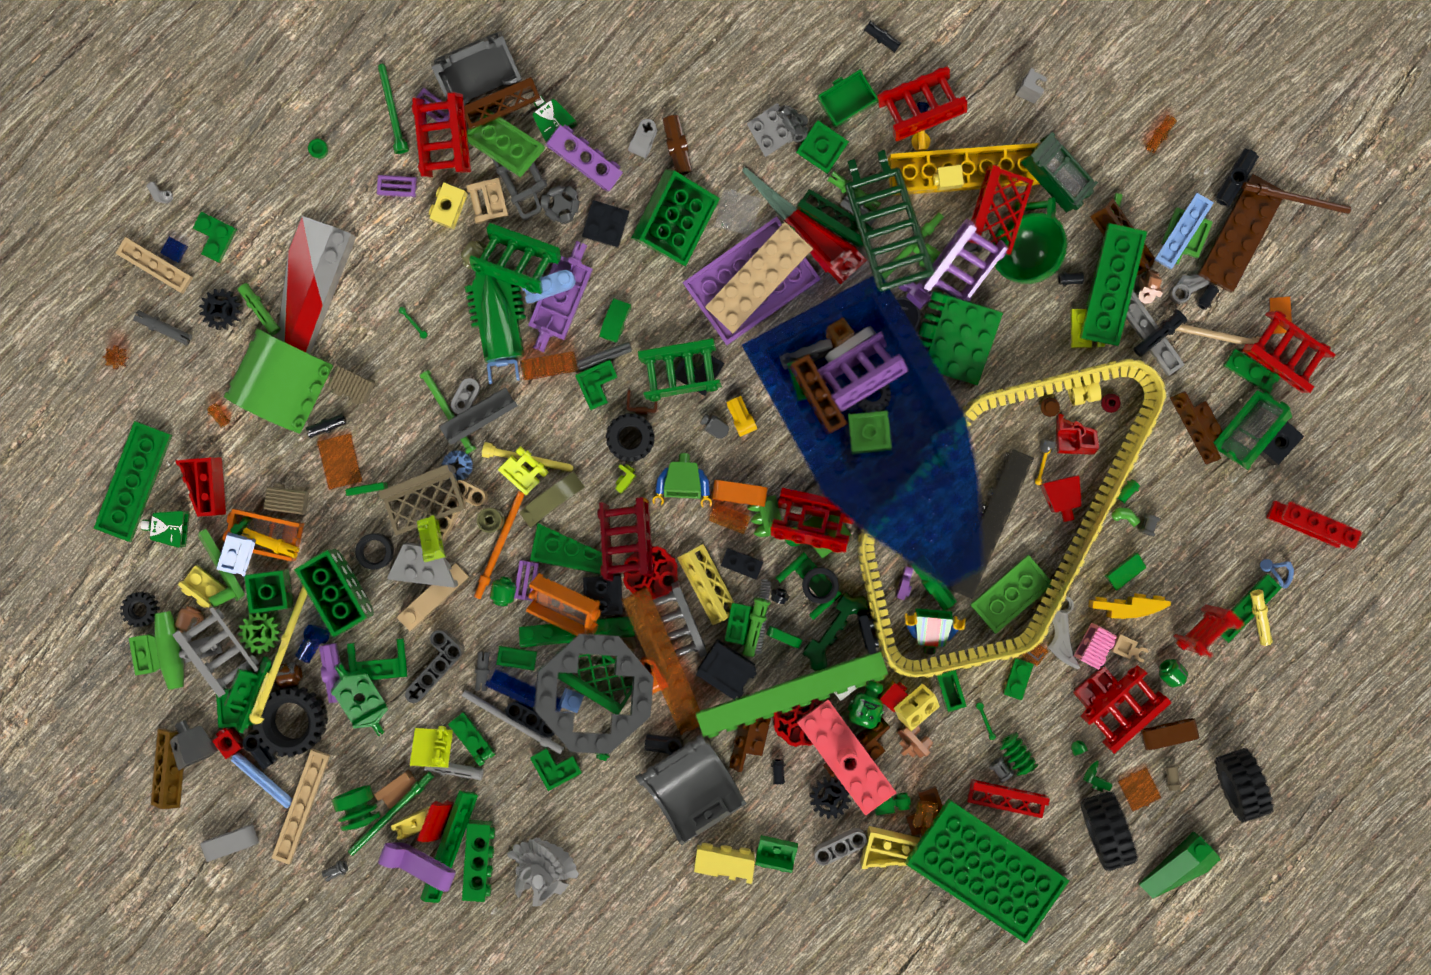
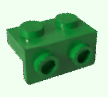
M761 835L756 852L755 865L792 873L798 843Z

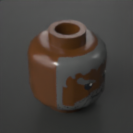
M295 662L281 664L274 683H277L281 689L298 686L303 679L301 667L297 666Z

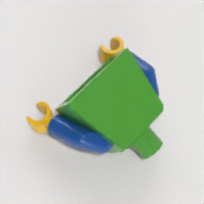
M679 454V461L670 462L669 467L665 468L658 476L655 490L657 495L652 500L653 504H655L657 497L662 500L661 506L665 502L664 497L701 499L700 504L702 507L703 501L709 500V506L711 507L712 501L708 497L710 495L709 480L704 471L698 468L697 463L690 462L689 454Z

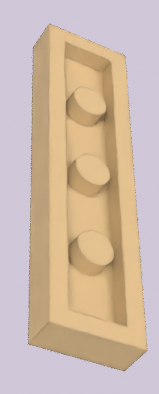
M127 237L124 238L116 251L117 255L180 293L184 294L193 279L192 276Z

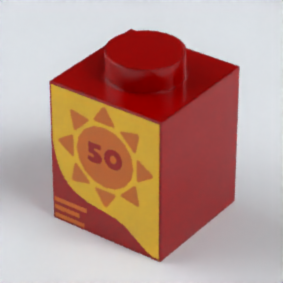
M892 680L878 696V699L894 713V707L908 696L905 692L907 688L900 681L896 684Z

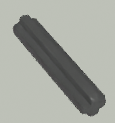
M629 342L620 344L578 360V368L581 371L630 353L632 348Z

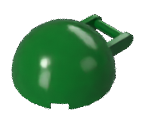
M1054 197L1048 198L1046 201L1026 204L1024 211L1047 208V214L1031 213L1023 215L1011 255L1005 254L994 266L1006 279L1018 284H1035L1050 278L1062 266L1066 257L1068 242L1061 221L1055 217L1056 200ZM1019 202L1015 203V212L1020 208ZM1009 221L1005 225L1007 230L1013 229L1015 223L1014 221ZM999 228L995 236L998 237L1004 234L1003 229ZM1006 235L998 239V242L1002 240L1008 247L1009 241Z

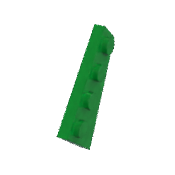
M539 523L537 524L530 561L601 574L600 568L603 565L602 552Z

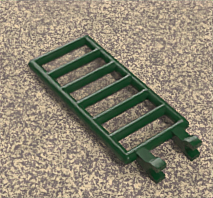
M885 150L877 152L882 172L860 178L855 159L847 161L853 181L845 185L877 289L880 292L931 277L935 273L902 172L898 167L890 169ZM895 176L897 186L856 198L855 188ZM897 193L901 194L903 202L863 215L861 214L859 205ZM906 209L909 219L867 231L864 222ZM912 227L914 236L872 248L871 238ZM917 243L920 253L878 265L875 256ZM923 260L926 270L885 283L883 282L881 273Z

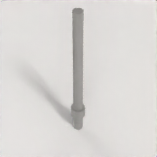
M465 689L462 697L539 741L543 747H549L559 754L563 751L564 747L552 741L551 737H544L511 720L505 712Z

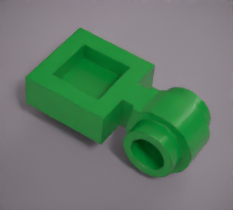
M898 793L895 799H893V796L875 808L876 816L895 813L894 806L898 807L900 811L910 809V796L907 793Z

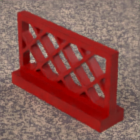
M991 165L986 169L971 221L977 228L975 233L981 236L982 232L988 230L993 239L989 242H994L995 245L998 244V239L1006 235L1009 241L1006 254L1011 255L1034 180L1000 169L999 166ZM1000 174L1006 176L1010 183L1001 188L998 181ZM1022 181L1027 183L1025 191L1019 194L1015 183ZM1011 186L1016 196L1007 200L1003 190ZM999 192L1004 203L995 206L993 196ZM1017 198L1020 208L1013 212L1009 202ZM1006 205L1010 215L1002 219L997 209ZM994 211L998 221L990 225L987 216L988 213ZM1012 217L1015 224L1013 229L1008 231L1003 221ZM1000 223L1004 234L996 237L991 227ZM968 240V241H967L968 243H971V244L974 243V244L979 245L978 243L974 242L973 240Z

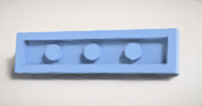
M1196 193L1154 260L1171 270L1214 202Z

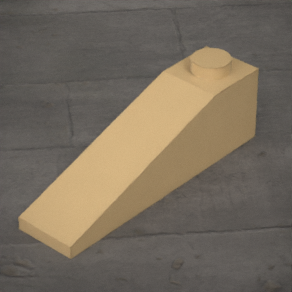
M457 563L450 569L453 579L458 582L457 587L431 585L397 617L409 631L414 630L469 578Z

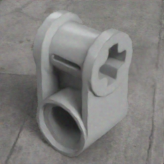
M644 119L640 122L630 142L629 152L645 159L648 157L657 134V127L654 121ZM650 125L652 131L646 133L644 127L648 128Z

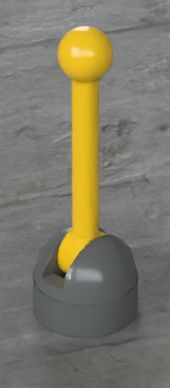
M1041 439L1040 449L1044 455L1038 478L1035 479L1036 485H1041L1043 482L1041 478L1047 455L1054 451L1057 442Z

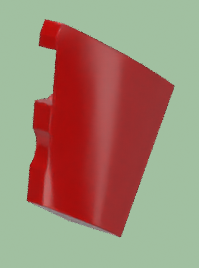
M1058 414L1056 419L1057 453L1095 455L1099 449L1097 431L1090 427H1084L1077 421L1073 423L1063 418V414Z

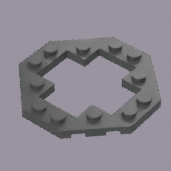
M578 634L568 645L556 653L550 661L537 670L534 710L570 752L610 754L651 716L654 677L619 636ZM579 654L615 656L614 675L633 676L630 715L611 714L610 733L573 732L574 712L555 711L558 672L577 673Z

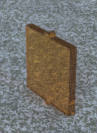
M1146 767L1135 773L1131 772L1129 776L1118 781L1133 812L1144 806L1148 807L1150 803L1161 798Z

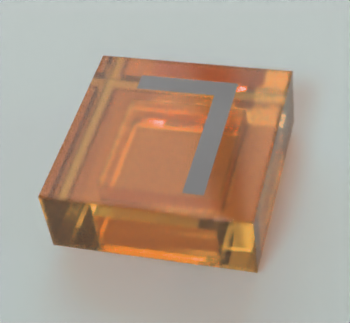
M1038 644L1031 651L1021 655L1035 666H1038L1049 651Z

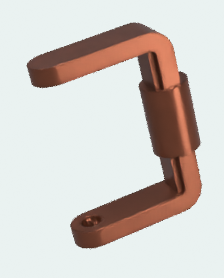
M628 390V411L642 415L657 412L658 401H655L654 409L630 407L631 390Z

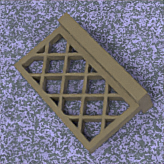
M446 464L378 492L380 499L384 500L395 536L418 528L417 521L413 520L417 510L425 513L424 518L434 515L430 513L434 503L443 506L440 513L434 515L437 520L466 509L455 477L456 470L454 466ZM450 478L452 482L450 491L441 488L444 481ZM429 486L436 488L432 498L424 495ZM440 490L448 494L444 504L436 501ZM412 493L419 495L415 505L407 502ZM451 496L457 498L458 507L451 508L447 506ZM423 497L431 501L427 511L419 508ZM395 500L402 502L398 512L392 509L390 502ZM406 504L413 507L410 517L402 515ZM399 518L407 519L408 522L405 528L399 530L397 524Z

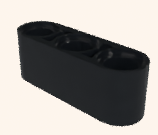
M513 700L506 707V715L511 720L548 738L555 735L553 731L548 732L545 730L544 725L546 723L535 712L534 708L520 700ZM512 705H516L519 707V714H513L511 712ZM529 714H534L537 717L536 723L528 721Z

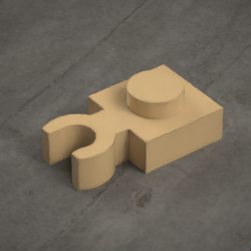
M1118 634L1115 645L1111 649L1112 652L1129 660L1133 655L1139 662H1144V659L1139 657V653L1141 651L1149 652L1143 647L1136 648L1138 642L1121 634Z

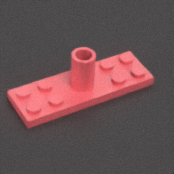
M826 699L797 721L865 816L896 794L892 785L829 699ZM846 758H853L849 763H844Z

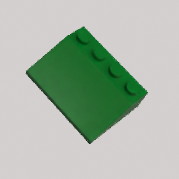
M665 170L631 238L686 267L720 198L675 170Z

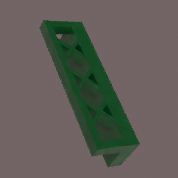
M808 189L803 199L799 202L797 209L862 249L863 242L861 236L854 230V228L858 227L857 225L853 226V222L856 223L855 217L811 189ZM810 195L817 199L818 206L814 207L806 202ZM822 208H832L835 216H828L822 212ZM847 217L850 220L851 226L846 227L841 224L838 218ZM865 223L868 231L874 230V228Z

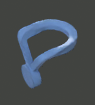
M1265 559L1260 563L1262 571H1271L1278 579L1279 585L1282 588L1289 587L1294 576V568L1291 562L1273 564L1271 560ZM1287 567L1289 574L1285 583H1283L1274 568Z

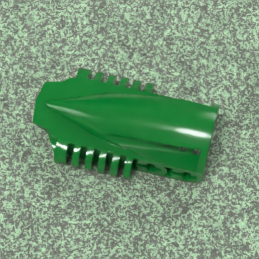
M476 272L473 284L464 288L466 294H472L466 296V300H474L467 303L468 307H475L468 311L469 314H477L470 317V321H478L471 323V328L479 327L485 363L495 362L498 359L524 357L519 320L526 319V315H518L525 312V309L516 308L524 304L523 301H515L522 299V294H514L521 292V287H513L516 285L484 273L479 274Z

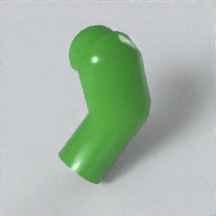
M1117 508L1111 514L1115 521L1127 519L1133 527L1141 522L1129 508Z

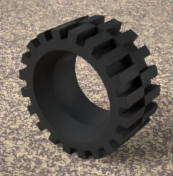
M298 686L283 688L271 693L261 716L264 719L263 722L253 724V730L258 729L259 731L255 735L256 739L262 738L264 741L260 745L263 748L270 747L268 752L271 754L278 752L279 757H284L285 755L294 757L314 747L322 739L321 735L326 731L324 725L328 723V718H324V714L327 713L326 708L322 709L320 706L323 704V701L315 699L317 694L314 692L308 693V689L304 687L298 689ZM284 703H294L301 706L308 716L307 731L300 738L286 737L276 726V713Z
M1242 748L1215 758V768L1218 773V780L1221 783L1220 786L1225 793L1224 796L1228 800L1230 808L1233 809V813L1239 821L1245 823L1271 814L1274 811L1273 798L1269 792L1270 788L1266 783L1265 775L1263 776L1262 768L1260 765L1258 766L1257 759L1253 757L1251 751L1247 748Z

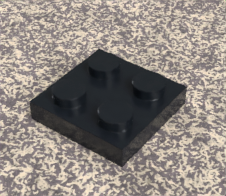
M593 200L582 238L619 249L630 211Z
M865 613L856 614L866 651L869 655L877 653L876 648L879 647L877 637L871 631L874 628L872 618Z

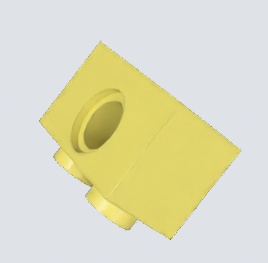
M443 182L442 187L439 186L437 189L435 205L432 204L430 207V219L435 223L454 230L468 196L466 191ZM450 201L451 207L448 210H443V204Z

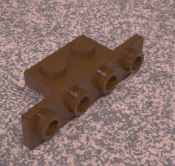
M1186 391L1172 396L1170 399L1204 463L1207 465L1220 460L1221 456L1213 441L1223 431L1207 401L1193 406Z
M757 718L756 722L750 725H745V723L739 724L737 735L734 739L733 752L730 757V768L737 772H742L746 754L763 755L771 721L770 718Z
M882 717L881 722H878L875 728H866L856 736L873 761L886 751L877 741L880 736L890 729V726ZM846 758L844 763H849L853 758ZM825 763L824 768L827 770L831 777H834V772L829 767V765Z

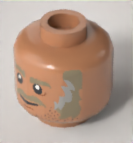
M191 606L182 608L176 618L175 626L181 633L189 631L204 620V616L201 614L202 611Z

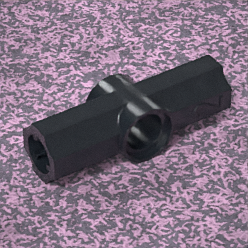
M1246 148L1243 149L1214 198L1218 204L1226 207L1231 205L1259 158L1256 152ZM1234 174H1237L1239 176V182L1234 180Z

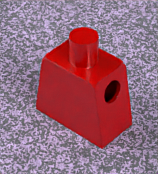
M1079 475L1042 483L1040 487L1052 513L1061 512L1063 522L1075 520L1072 509L1082 505Z

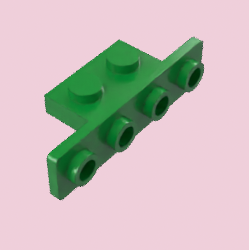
M266 656L263 657L257 673L238 668L224 705L226 707L241 710L236 724V729L239 733H243L244 729L248 728L250 724L249 714H251L265 676L271 670V660Z

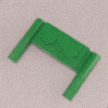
M803 552L775 578L781 583L795 570L804 579L807 572L817 568V566ZM817 574L811 578L809 587L818 597H823L831 591L832 583L824 574ZM838 591L833 600L818 605L808 615L814 620L842 594Z
M404 638L396 639L398 658L356 662L355 643H347L349 672L357 670L366 671L371 680L407 677Z

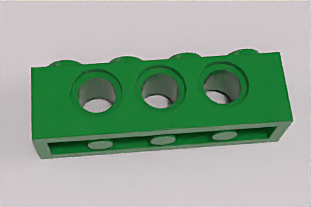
M470 820L467 823L462 901L485 902L488 896H491L492 885L489 884V877H492L493 865H490V858L494 856V846H491V842L495 838L496 828L493 827V821ZM476 839H484L485 845H478ZM481 857L484 860V864H477L475 858ZM479 876L483 883L477 884L473 878Z

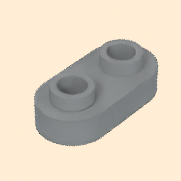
M467 378L461 382L451 401V408L455 413L460 414L472 407L480 392V385L475 379ZM469 385L474 386V390L471 392L467 389ZM460 402L465 403V407L462 409L459 408Z

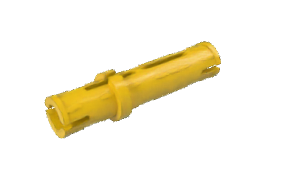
M249 528L243 530V533L248 535H241L251 540L256 539L255 544L274 550L276 554L282 553L294 559L298 556L295 552L300 551L299 547L285 543V540H277Z

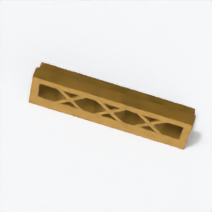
M163 728L158 729L151 805L160 809L180 808L184 768L178 770L170 740L179 733L178 731H169Z

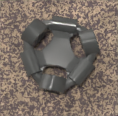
M786 104L781 106L777 111V115L783 119L782 122L788 132H791L793 141L800 142L804 140L808 134V127L806 126L808 123L807 116L798 114L796 109Z
M559 185L549 189V192L542 195L541 207L546 212L545 215L553 222L558 221L561 224L572 222L575 213H578L579 209L578 193L569 185L566 187ZM565 192L568 196L572 198V200L568 201L564 199L562 193ZM550 196L554 198L553 208H549ZM564 210H569L571 212L561 215L559 217V213Z

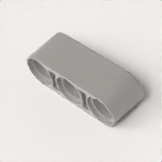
M251 824L201 842L200 846L205 860L208 862L259 843L254 826Z
M853 828L819 844L814 849L815 861L819 865L825 866L863 848L867 842L865 833L860 828ZM860 834L862 839L860 842H854L852 840L853 836ZM844 843L845 847L839 851L835 849L836 844ZM826 851L828 855L826 858L821 859L818 857V853Z

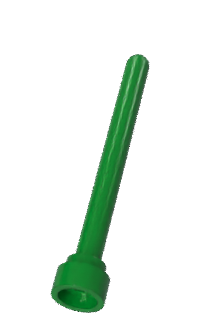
M381 63L378 65V70L395 137L393 150L395 154L409 152L408 142H405V139L402 137L386 66Z

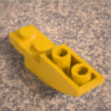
M1134 593V597L1128 596L1127 604L1126 600L1114 599V602H1108L1107 598L1095 597V600H1089L1088 607L1107 610L1106 617L1128 619L1159 612L1169 607L1171 601L1165 600V596L1153 595V599L1146 598V594Z

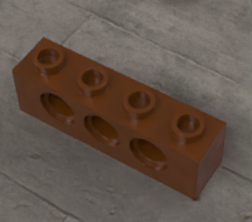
M809 354L792 363L789 368L825 434L829 435L844 427L847 423Z

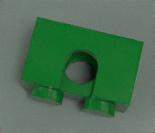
M956 670L935 675L937 684L942 692L941 698L945 710L951 712L967 707Z

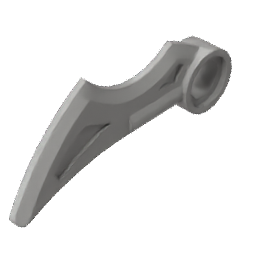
M1198 274L1193 276L1183 275L1178 283L1171 288L1169 297L1175 304H1182L1189 300L1192 292L1212 284V282ZM1177 289L1184 291L1185 296L1183 299L1176 297L1175 292Z
M1066 596L1065 600L1068 601V607L1065 610H1057L1052 620L1055 634L1048 648L1064 663L1073 668L1080 669L1074 657L1069 634L1068 614L1072 612L1074 603L1070 597Z

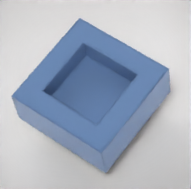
M565 688L558 706L578 713L584 695Z

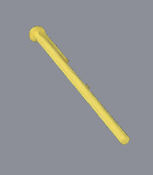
M303 585L285 633L281 637L282 641L271 670L266 674L252 713L249 714V719L254 724H260L264 720L261 718L308 594Z

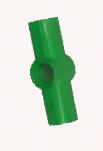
M924 554L910 563L922 580L921 583L925 589L935 598L943 611L949 609L957 602L956 598L947 588L943 577L937 570L935 571Z

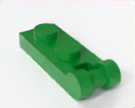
M1236 349L1231 352L1223 365L1255 387L1269 394L1273 391V385L1278 383L1281 378ZM1264 376L1268 378L1266 383L1261 381Z
M465 712L448 724L479 766L485 764V760L489 757L492 758L496 755L494 749ZM480 747H483L485 750L482 754L477 751Z

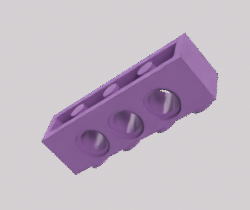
M559 125L545 146L606 192L610 191L623 173L619 170L620 166L612 160L610 162L604 158L605 154L600 150L590 148L588 146L590 143L584 138L580 137L578 139L574 136V131L570 127ZM566 140H571L574 143L572 151L565 148ZM582 152L589 154L590 158L587 163L583 162L580 158ZM599 163L605 167L603 174H598L596 171V166Z

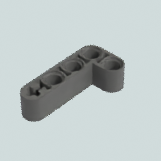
M438 629L430 636L431 644L440 654L407 688L405 697L410 703H417L422 700L464 654L462 643L446 629ZM437 633L444 635L443 643H439L436 640ZM451 646L458 648L459 654L457 656L450 653ZM438 660L445 662V670L438 668ZM426 674L432 677V684L425 682L424 676ZM421 686L423 689L417 693L418 696L414 697V691Z

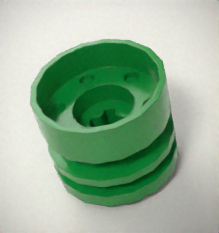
M370 785L355 788L331 799L335 812H345V814L338 818V822L347 821L340 826L341 831L362 828L381 816L379 811L370 813V811L378 807L377 804L367 805V802L374 798Z

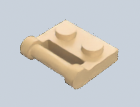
M500 178L466 186L474 208L475 224H482L509 216ZM481 189L488 212L485 215L482 213L477 192Z

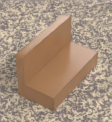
M408 769L376 792L374 796L378 801L382 799L388 808L391 809L411 789V786L417 780Z

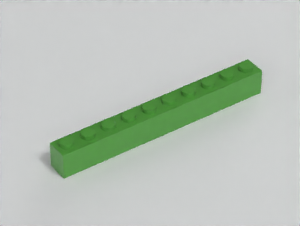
M878 650L875 654H866L742 696L740 699L736 698L735 700L698 711L696 716L703 737L708 735V738L719 735V731L725 729L727 732L735 730L739 724L745 723V725L755 723L757 718L763 717V719H768L775 716V712L782 711V713L791 711L793 710L792 706L800 704V707L811 704L813 699L818 698L820 701L829 698L831 693L837 692V694L847 692L848 688L854 685L855 688L867 685L866 681L872 679L874 682L885 679L884 675H887L888 671L881 651Z

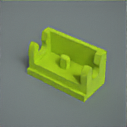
M434 515L418 520L417 527L421 541L423 561L429 562L444 558L445 551L439 521Z

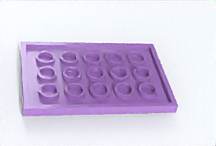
M777 216L683 282L685 288L726 346L821 280L805 257L734 334L705 308L781 227L782 223Z

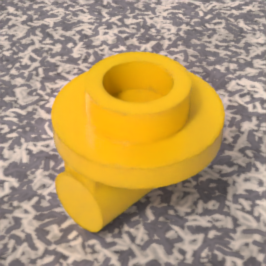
M925 130L914 134L911 139L912 147L919 152L927 150L931 143L930 137L925 133Z

